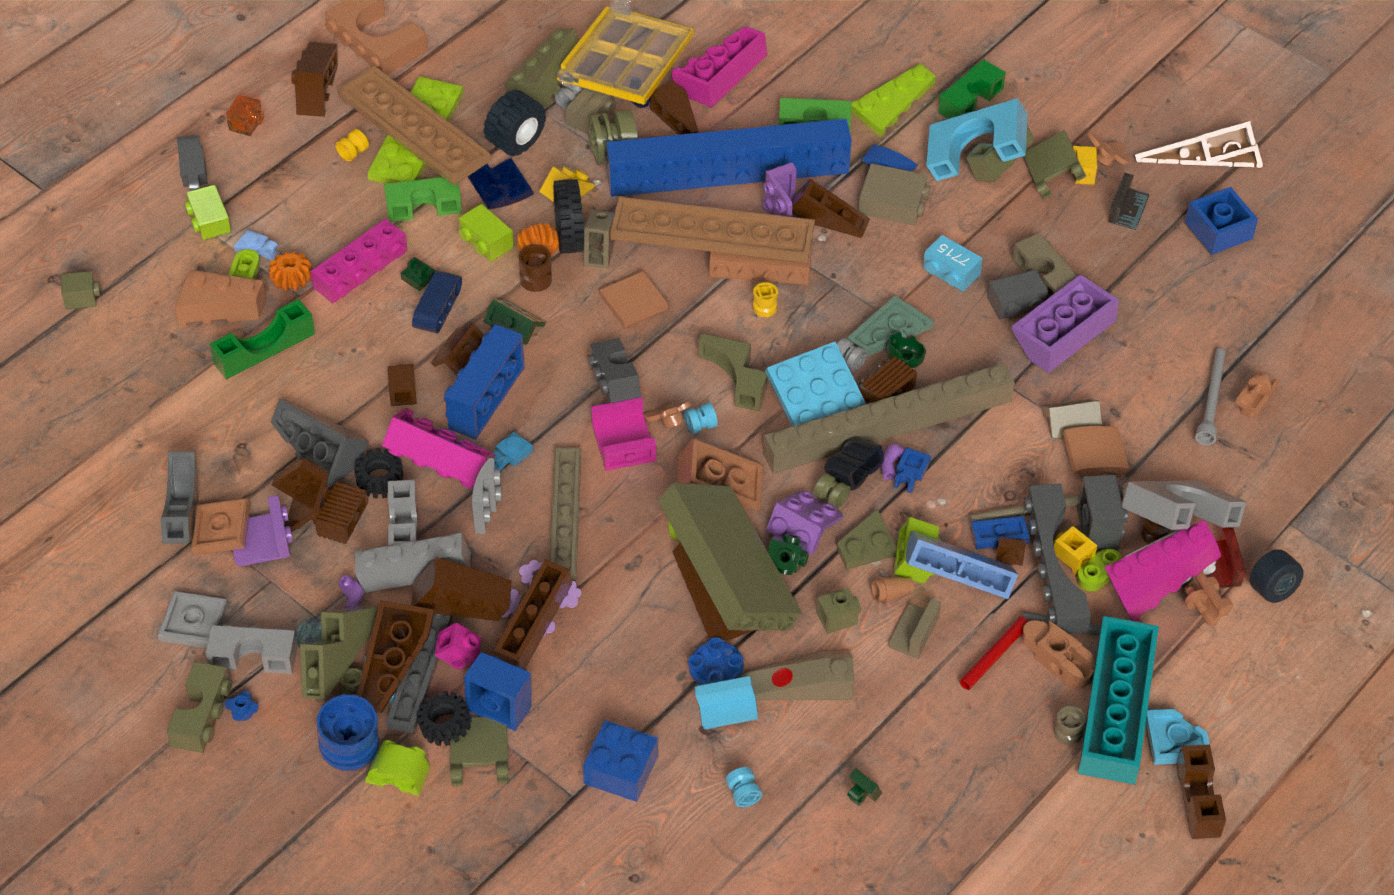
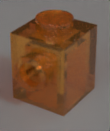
M238 95L226 113L229 131L251 136L264 118L260 100Z

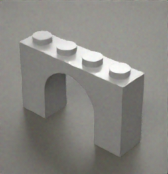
M1198 480L1128 482L1122 508L1171 530L1189 529L1192 515L1222 528L1240 527L1246 501Z

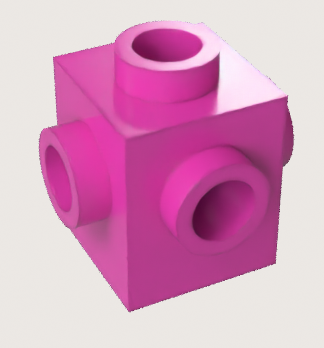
M455 623L438 632L434 656L450 664L451 667L461 670L473 664L480 654L481 637L468 628Z

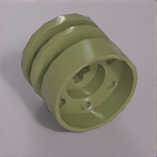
M631 109L614 112L613 123H610L606 113L601 114V125L597 115L589 116L588 140L597 165L604 164L605 154L607 158L606 142L638 139Z

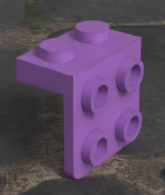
M793 163L766 171L765 183H763L765 197L762 200L765 212L770 213V215L792 217V201L795 196L797 170Z
M798 491L776 503L766 531L785 537V534L801 537L800 541L807 543L806 551H809V555H813L816 553L824 530L840 522L843 514L837 511L835 506L815 499V496L810 492Z
M278 495L268 497L271 514L249 518L245 549L233 550L237 566H246L290 557L287 543L293 542L290 526L284 527L283 523L289 521L286 505L280 506Z

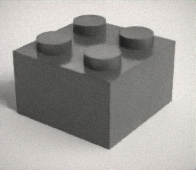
M1116 475L1083 477L1077 512L1082 533L1097 545L1096 551L1103 549L1118 550L1120 539H1124V523L1128 522V510L1122 508L1123 489L1121 485L1117 484Z

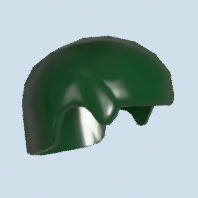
M901 332L890 335L887 342L889 360L896 356L897 359H900L901 362L904 361L905 364L912 368H916L923 363L926 349L922 343L916 341L915 336L905 339Z

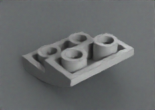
M489 458L485 462L474 484L472 508L475 534H486V523H491V512H497V501H502L500 469H495L494 458Z

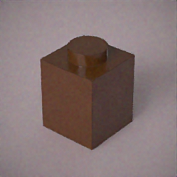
M400 364L387 366L391 406L417 404L414 365Z

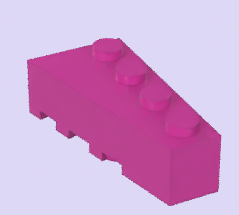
M745 26L725 38L722 45L708 48L706 54L698 59L693 57L688 60V65L682 69L679 67L673 69V81L685 89L689 99L712 108L767 56L765 33Z
M408 408L393 416L382 443L383 447L388 448L389 453L399 457L404 455L411 458L412 462L420 467L429 466L436 469V473L442 477H454L460 480V483L467 488L474 489V484L481 468L489 458H495L496 454L469 440L463 439L461 442L458 441V436L448 429L437 430L433 428V421L425 417L422 419L412 417L414 411Z
M1203 520L1190 526L1189 529L1181 530L1106 566L1105 569L1131 621L1137 622L1143 613L1148 609L1153 610L1160 604L1159 601L1170 592L1175 593L1179 590L1183 582L1190 577L1194 578L1219 559L1221 553L1206 521Z

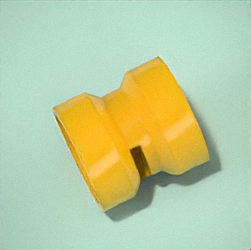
M353 129L348 133L347 138L338 140L335 147L338 154L345 161L351 162L357 157V153H363L369 148V142L360 130Z
M769 282L757 284L753 289V311L760 317H771L777 312L778 289Z

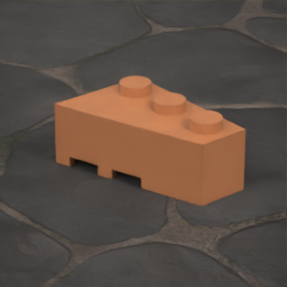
M190 270L175 305L179 327L187 326L188 322L203 321V324H211V320L227 319V322L260 319L267 301L264 283L262 280Z

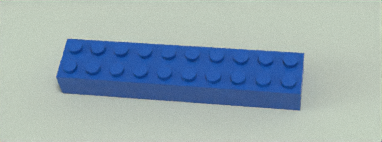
M847 119L606 142L607 178L610 195L614 197L765 182L766 171L789 163H793L797 169L796 178L849 173L852 141Z

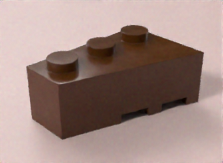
M309 42L306 50L302 51L301 60L297 61L296 70H293L291 74V83L295 84L296 115L325 117V101H329L330 93H326L328 85L333 86L338 67L337 44Z

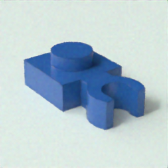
M906 447L897 466V473L899 474L895 477L894 488L897 489L900 483L905 482L908 484L907 492L911 493L914 490L915 479L922 481L931 462V455Z

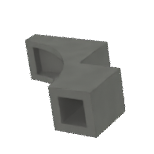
M169 450L167 452V494L164 511L161 516L162 544L190 543L194 532L193 509L199 502L196 450Z

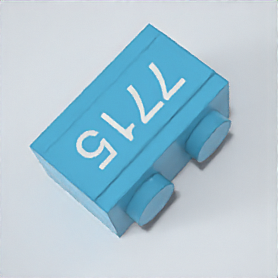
M941 235L925 251L923 269L944 280L950 286L964 292L981 275L983 258Z

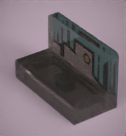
M1124 173L1111 205L1108 222L1136 230L1148 202L1149 193L1131 189L1134 175Z

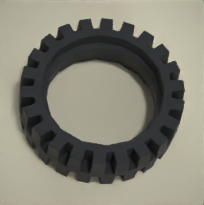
M565 179L554 181V214L556 231L559 237V251L561 254L583 252L584 223L578 180Z

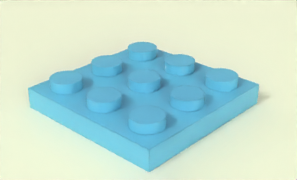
M836 342L772 365L765 370L792 427L866 405Z

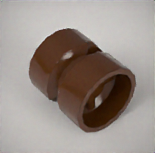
M537 244L524 247L518 255L520 284L528 291H543L552 282L550 251L546 247Z

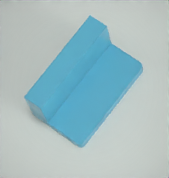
M750 676L695 686L703 729L758 719L755 690Z

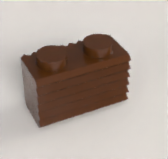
M893 356L887 362L882 361L871 376L865 375L859 383V390L867 404L903 394L915 388L917 372L912 367H909L908 364H905L904 361L901 362L900 359Z
M335 482L333 490L328 489L326 492L324 506H322L320 514L313 520L317 535L347 544L368 504L367 491Z

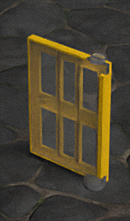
M613 0L609 7L606 6L561 63V68L557 72V80L566 87L573 84L644 105L692 40L695 29L633 12V5L629 0Z

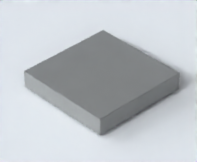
M174 591L157 635L159 641L207 649L212 625L221 626L228 607L227 599Z

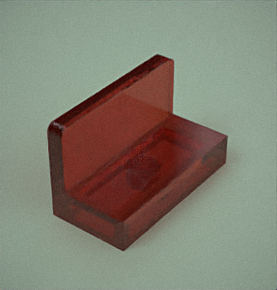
M1234 527L1222 528L1220 539L1216 541L1221 557L1216 560V570L1211 574H1207L1206 577H1215L1219 583V588L1242 586L1246 572Z

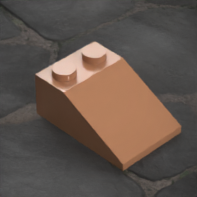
M693 439L678 455L676 483L731 486L743 509L759 510L761 508L763 465Z

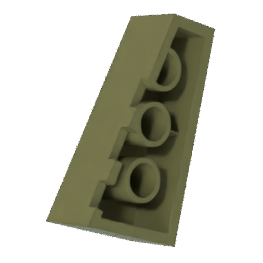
M557 28L552 31L550 37L537 47V51L532 56L527 57L524 60V64L518 70L511 73L510 78L504 84L507 91L520 90L542 106H550L552 94H558L561 89L559 84L562 81L557 80V76L561 72V63L579 42L574 29Z

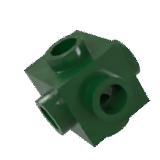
M785 534V537L775 535L771 538L768 553L779 573L792 575L793 572L797 573L801 567H806L809 551H806L807 543L800 541L801 537Z

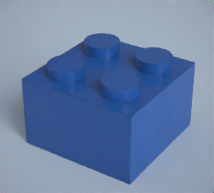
M1228 187L1189 202L1185 223L1211 255L1252 240L1258 218L1232 187Z
M481 652L464 676L467 708L469 712L504 724L507 728L516 731L532 707L531 673L520 666H513L496 656H490Z
M605 720L583 765L584 784L637 802L658 758V737Z

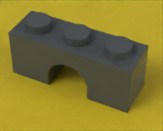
M617 338L589 344L591 354L587 355L588 366L590 370H593L595 381L600 384L602 395L606 394L610 403L641 397L639 375L633 363H627L626 350L621 340Z

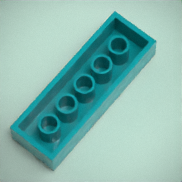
M1103 616L1078 774L1135 785L1141 762L1159 626Z

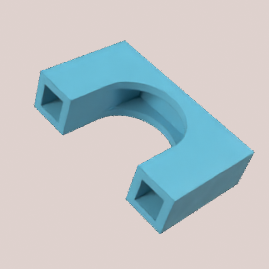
M1018 98L930 124L926 166L935 180L940 181L959 175L960 154L963 148L972 139L982 134L994 133L993 147L1003 162L1025 156L1028 114Z

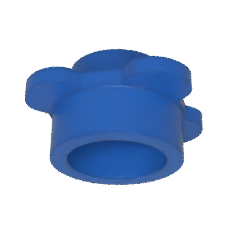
M243 691L239 696H236L234 699H227L225 702V708L231 711L235 721L250 719L259 708L258 704L251 700V694L248 691Z

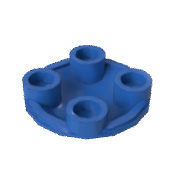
M714 637L694 651L688 659L690 675L695 682L700 685L739 678L743 672L744 659L736 647L724 642L721 638Z

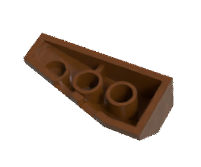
M380 600L357 696L366 699L374 707L375 712L383 713L428 640L435 614L434 609Z

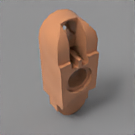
M1036 620L1025 624L1022 634L1023 643L1035 653V659L1071 688L1078 689L1089 685L1094 673L1095 660L1093 654L1082 646L1081 642L1051 621H1049V625L1044 621Z

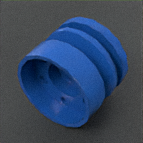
M340 695L331 698L322 706L317 715L318 743L322 758L331 767L343 771H354L365 767L373 760L379 743L378 720L374 707L366 699L356 695Z

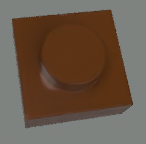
M1000 537L996 560L1008 565L1023 566L1027 541Z

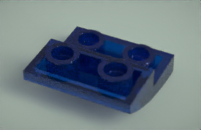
M512 158L493 168H490L487 163L467 176L487 209L505 207L534 195L532 188Z

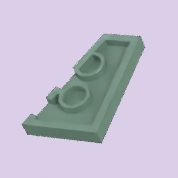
M894 296L850 334L847 339L851 340L855 347H862L867 350L868 357L886 349L890 335L901 332L903 338L909 339L933 328L934 320L902 299Z

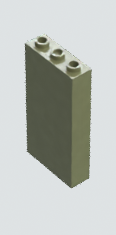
M672 483L658 499V502L728 630L787 631L791 629L795 621L802 615V612L731 486Z

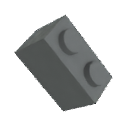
M1033 270L990 281L988 300L1000 320L1033 311L1047 300L1048 290L1038 272Z

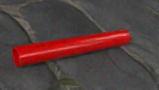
M1020 616L959 680L960 685L964 689L970 690L1023 634L1024 626L1029 621L1025 617Z

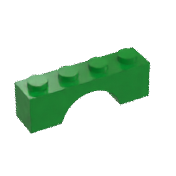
M299 299L277 309L272 322L259 334L248 338H240L230 333L210 343L213 364L226 380L315 335L312 314Z

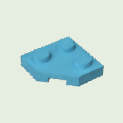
M1175 709L1148 710L1146 727L1153 764H1176L1181 746L1210 744L1207 731L1199 726L1194 727L1183 719L1184 715Z

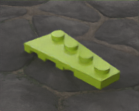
M920 63L851 104V112L881 137L885 133L886 128L889 125H893L898 120V116L911 107V103L915 99L918 100L935 84L936 76Z

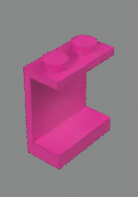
M642 397L616 403H603L591 407L592 426L605 471L656 461V442L654 437L650 438L643 415Z

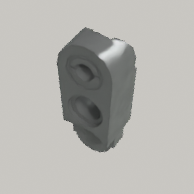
M197 135L177 137L180 176L183 187L189 186L190 191L201 189V185L208 184L203 147L202 145L200 146L199 138Z

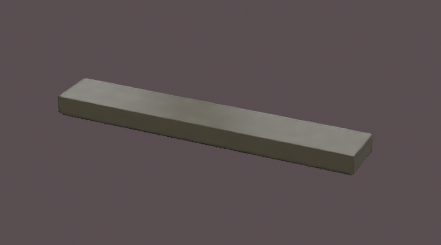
M555 447L550 561L570 569L571 579L576 582L581 448Z

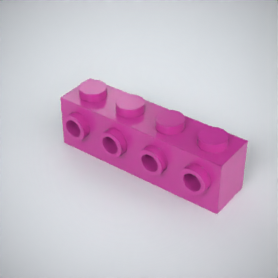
M384 219L311 270L313 288L331 303L345 297L351 290L365 283L368 278L383 270L389 263L401 257L407 251L406 234L387 219Z

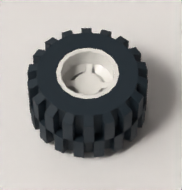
M516 89L511 92L508 91L498 98L486 116L483 129L485 138L510 156L521 155L533 146L541 135L545 126L546 110L540 103L524 92L517 91Z

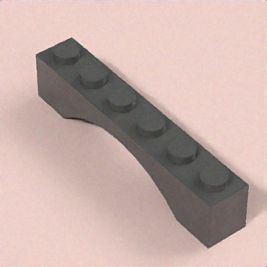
M1062 484L1029 486L1028 497H1024L1025 513H1030L1031 519L1028 520L1029 533L1035 537L1033 552L1034 556L1039 557L1040 563H1038L1039 579H1044L1045 585L1042 586L1044 602L1048 601L1049 608H1047L1048 623L1049 621L1053 622L1068 634L1088 632L1091 615L1086 593L1075 586L1065 575L1054 551L1053 539L1057 529L1064 521L1066 509Z

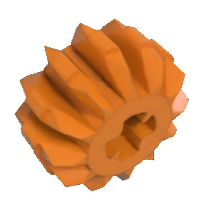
M541 223L537 225L531 224L530 227L523 228L522 232L517 234L519 252L524 247L535 244L546 247L550 251L551 256L559 249L558 233L549 223L543 225Z
M296 250L292 253L285 251L284 255L276 254L275 260L270 261L269 276L277 289L283 288L285 292L293 289L296 292L297 287L305 288L306 282L311 281L310 271L312 267L304 253L298 255Z

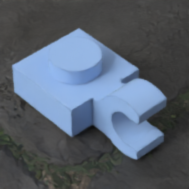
M247 230L234 245L236 253L244 249H252L259 256L261 255L271 261L275 260L276 254L280 255V252L275 251L278 243L250 230Z

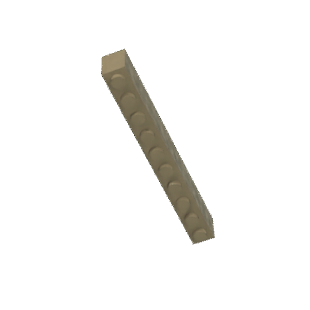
M1004 363L766 434L764 435L763 455L772 473L775 474L831 457L841 452L843 445L855 436L877 443L1012 402L1015 381Z

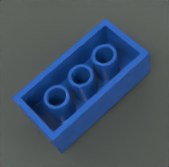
M496 324L489 333H485L477 351L474 350L468 364L465 368L460 369L455 383L452 387L449 386L444 394L449 430L475 440L478 438L525 368L522 334Z

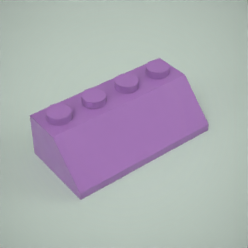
M1080 274L1012 326V331L1028 359L1047 373H1050L1116 322L1119 299Z

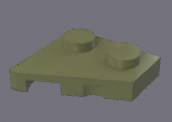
M879 510L874 511L837 543V551L846 570L894 557L897 551Z

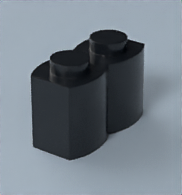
M855 436L843 445L841 452L834 454L827 460L824 466L825 473L834 476L838 483L843 482L850 486L851 491L856 490L864 483L868 475L877 471L884 461L882 446Z

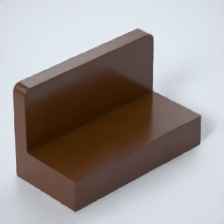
M474 323L456 329L432 360L431 364L436 367L445 363L457 376L460 369L465 368L468 364L474 350L477 351L481 345L484 334Z

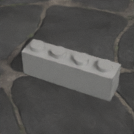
M462 533L356 552L355 574L364 593L412 585L436 557L470 567V551Z

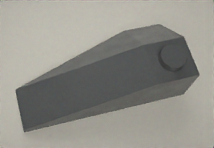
M281 398L271 420L272 425L285 442L290 443L295 449V455L299 460L302 458L310 460L329 473L326 483L329 487H333L335 482H339L354 470L356 460H360V455L364 454L369 442L353 431Z

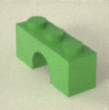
M780 98L779 125L847 119L850 131L852 101Z
M443 177L384 184L389 222L413 219V209L417 205L424 203L433 205L437 209L438 216L462 213L458 183L453 186Z

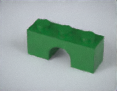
M983 59L976 66H972L969 72L962 78H958L948 90H944L940 94L938 113L950 119L976 111L977 96L990 101L1004 89L1006 72Z

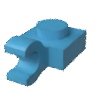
M515 432L511 433L496 445V451L492 452L496 454L494 458L495 469H500L501 471L508 463L515 467L533 452V445Z

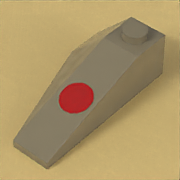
M822 650L747 671L739 677L750 676L756 700H852L854 672L853 657L850 650Z

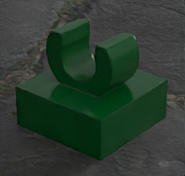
M414 257L407 263V268L401 272V280L421 291L429 284L436 270Z
M856 768L850 774L849 779L854 785L847 793L850 800L857 806H860L867 796L876 802L882 794L879 786Z

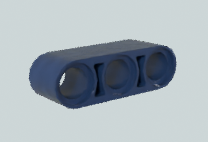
M440 270L435 271L414 311L412 318L413 328L436 334L440 332L461 291L462 276Z

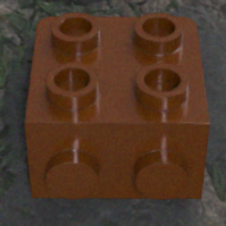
M305 458L300 459L274 476L272 482L273 487L293 498L288 513L289 521H286L284 526H290L291 532L300 529L305 523L318 517L321 511V499L328 489L326 483L329 473Z

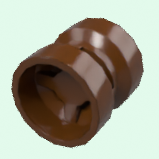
M1144 519L1141 535L1148 544L1169 534L1168 528L1149 519Z

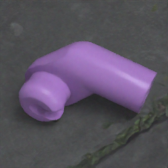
M897 443L889 445L883 452L884 461L881 465L883 478L886 480L895 478L896 472L893 463L895 460H901L905 451Z
M350 575L342 576L338 584L348 598L344 608L359 606L364 596L363 588Z

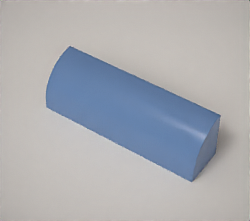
M914 531L911 532L906 550V562L908 565L1006 599L1009 598L1018 577V573L1011 565Z

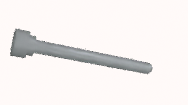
M1218 348L1215 352L1204 420L1196 429L1195 439L1202 445H1212L1216 442L1218 431L1214 425L1226 355V351L1223 348Z

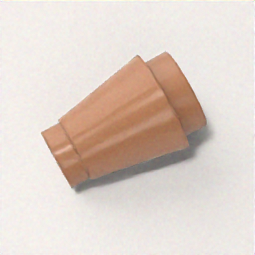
M878 577L877 580H873L871 583L873 599L883 604L911 594L914 591L913 581L910 577Z

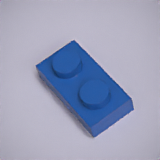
M1024 516L971 522L970 528L975 549L998 547L1000 537L1027 541L1026 544H1029L1030 537Z

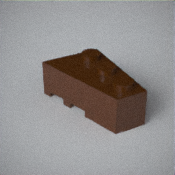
M436 557L413 583L411 606L434 609L435 614L498 621L510 609L512 580Z

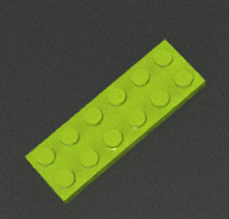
M419 76L411 94L449 122L464 94V89L460 85ZM387 135L367 172L368 180L385 184L419 180L426 164Z

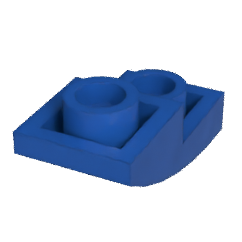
M872 145L862 158V161L869 167L870 164H876L913 172L918 165L904 155L878 145Z

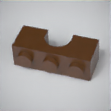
M1210 744L1181 746L1176 766L1191 838H1221L1226 823V816L1221 794L1214 795L1213 775L1215 766Z

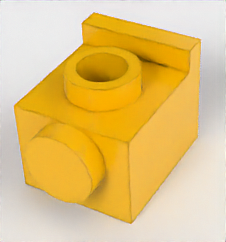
M1073 146L1086 174V177L1080 181L1075 176V184L1094 185L1097 173L1096 147Z
M1074 526L1066 532L1059 533L1053 541L1056 557L1069 566L1075 576L1078 575L1079 568L1096 555L1097 545Z

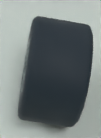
M1281 549L1273 550L1257 561L1250 573L1249 582L1252 588L1266 601L1277 603L1287 599L1297 590L1303 579L1304 570L1301 564L1286 551Z

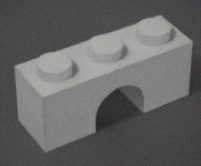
M415 480L388 481L390 515L388 546L418 541V509Z
M212 625L206 657L208 664L227 667V670H237L239 661L244 655L259 653L262 655L265 672L292 674L298 644L295 631L284 628L263 629L256 626L247 628L234 627L232 625Z

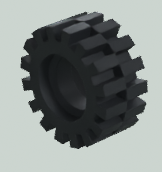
M376 448V453H372L370 449L367 451V456L362 453L360 460L357 459L355 462L356 484L359 488L367 491L368 497L372 493L373 498L378 499V494H382V498H387L388 481L404 480L400 457L397 458V456L390 454L388 449H385L384 453L381 452V448ZM378 469L389 471L387 475L382 477H372L369 475Z
M443 691L442 696H439L438 692L434 693V699L432 700L428 696L425 699L426 705L421 703L419 705L420 711H417L416 714L417 722L424 738H427L431 744L435 741L437 746H441L442 741H444L445 746L450 745V740L452 739L456 743L460 741L459 735L464 738L467 735L465 730H470V722L472 720L463 698L460 695L457 696L454 692L449 696L448 691ZM453 714V717L446 722L434 723L442 715Z

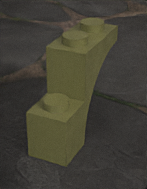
M702 333L699 339V358L717 364L730 376L735 385L734 406L760 412L767 391L768 377L765 371L748 368L751 359V344Z

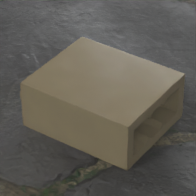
M870 164L860 195L859 211L866 216L916 226L918 216L923 217L925 202L923 200H928L931 186L927 185L928 175Z

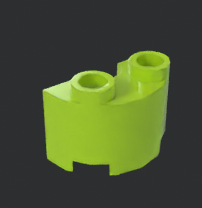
M384 740L381 747L375 753L366 775L365 783L381 787L390 784L396 786L402 792L419 796L430 770V765L425 759V751L419 747L407 748L397 745L393 741Z

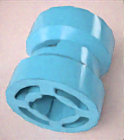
M710 402L702 404L698 409L689 408L684 410L685 423L692 435L700 433L701 429H712L718 426L717 416Z
M741 767L735 769L725 778L728 788L733 791V800L737 807H748L761 799L762 792L760 787L754 783L755 776L751 768Z

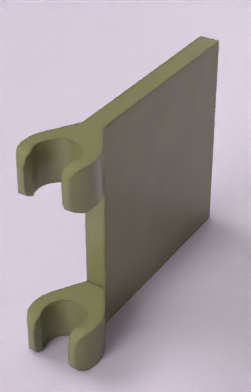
M1065 130L1026 150L1025 161L1034 179L1036 188L1043 199L1052 195L1046 182L1071 169L1078 181L1086 177Z
M471 717L470 730H465L467 735L464 738L459 735L460 741L456 743L454 739L450 740L451 785H463L462 767L497 765L498 783H508L507 726L486 717Z

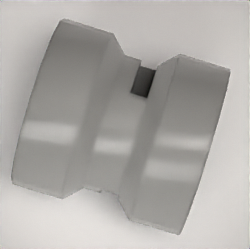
M565 83L564 88H561L558 94L555 95V101L565 110L584 88Z
M843 338L838 342L837 346L849 370L856 372L864 364L868 352L862 347H855L851 340Z

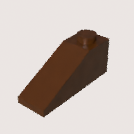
M673 80L655 89L650 96V110L678 135L698 133L697 124L685 89L678 86Z
M812 179L795 194L792 201V213L798 217L815 220V225L859 238L864 235L870 220L866 215Z

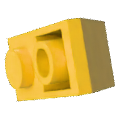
M553 166L539 192L554 202V181L577 179L581 197L592 190L595 184L588 180V174L579 169L574 171L567 166H564L563 169Z

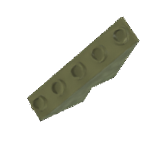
M364 604L321 612L322 640L300 644L302 698H313L316 701H323L330 696V693L371 636L379 604Z

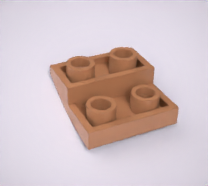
M1083 426L1064 430L1063 435L1074 474L1098 476L1101 471L1125 475L1129 470L1117 427Z

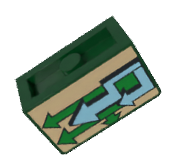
M498 299L492 300L483 320L484 323L491 327L496 324L522 334L523 344L528 345L535 327H544L546 324L544 320L510 301Z

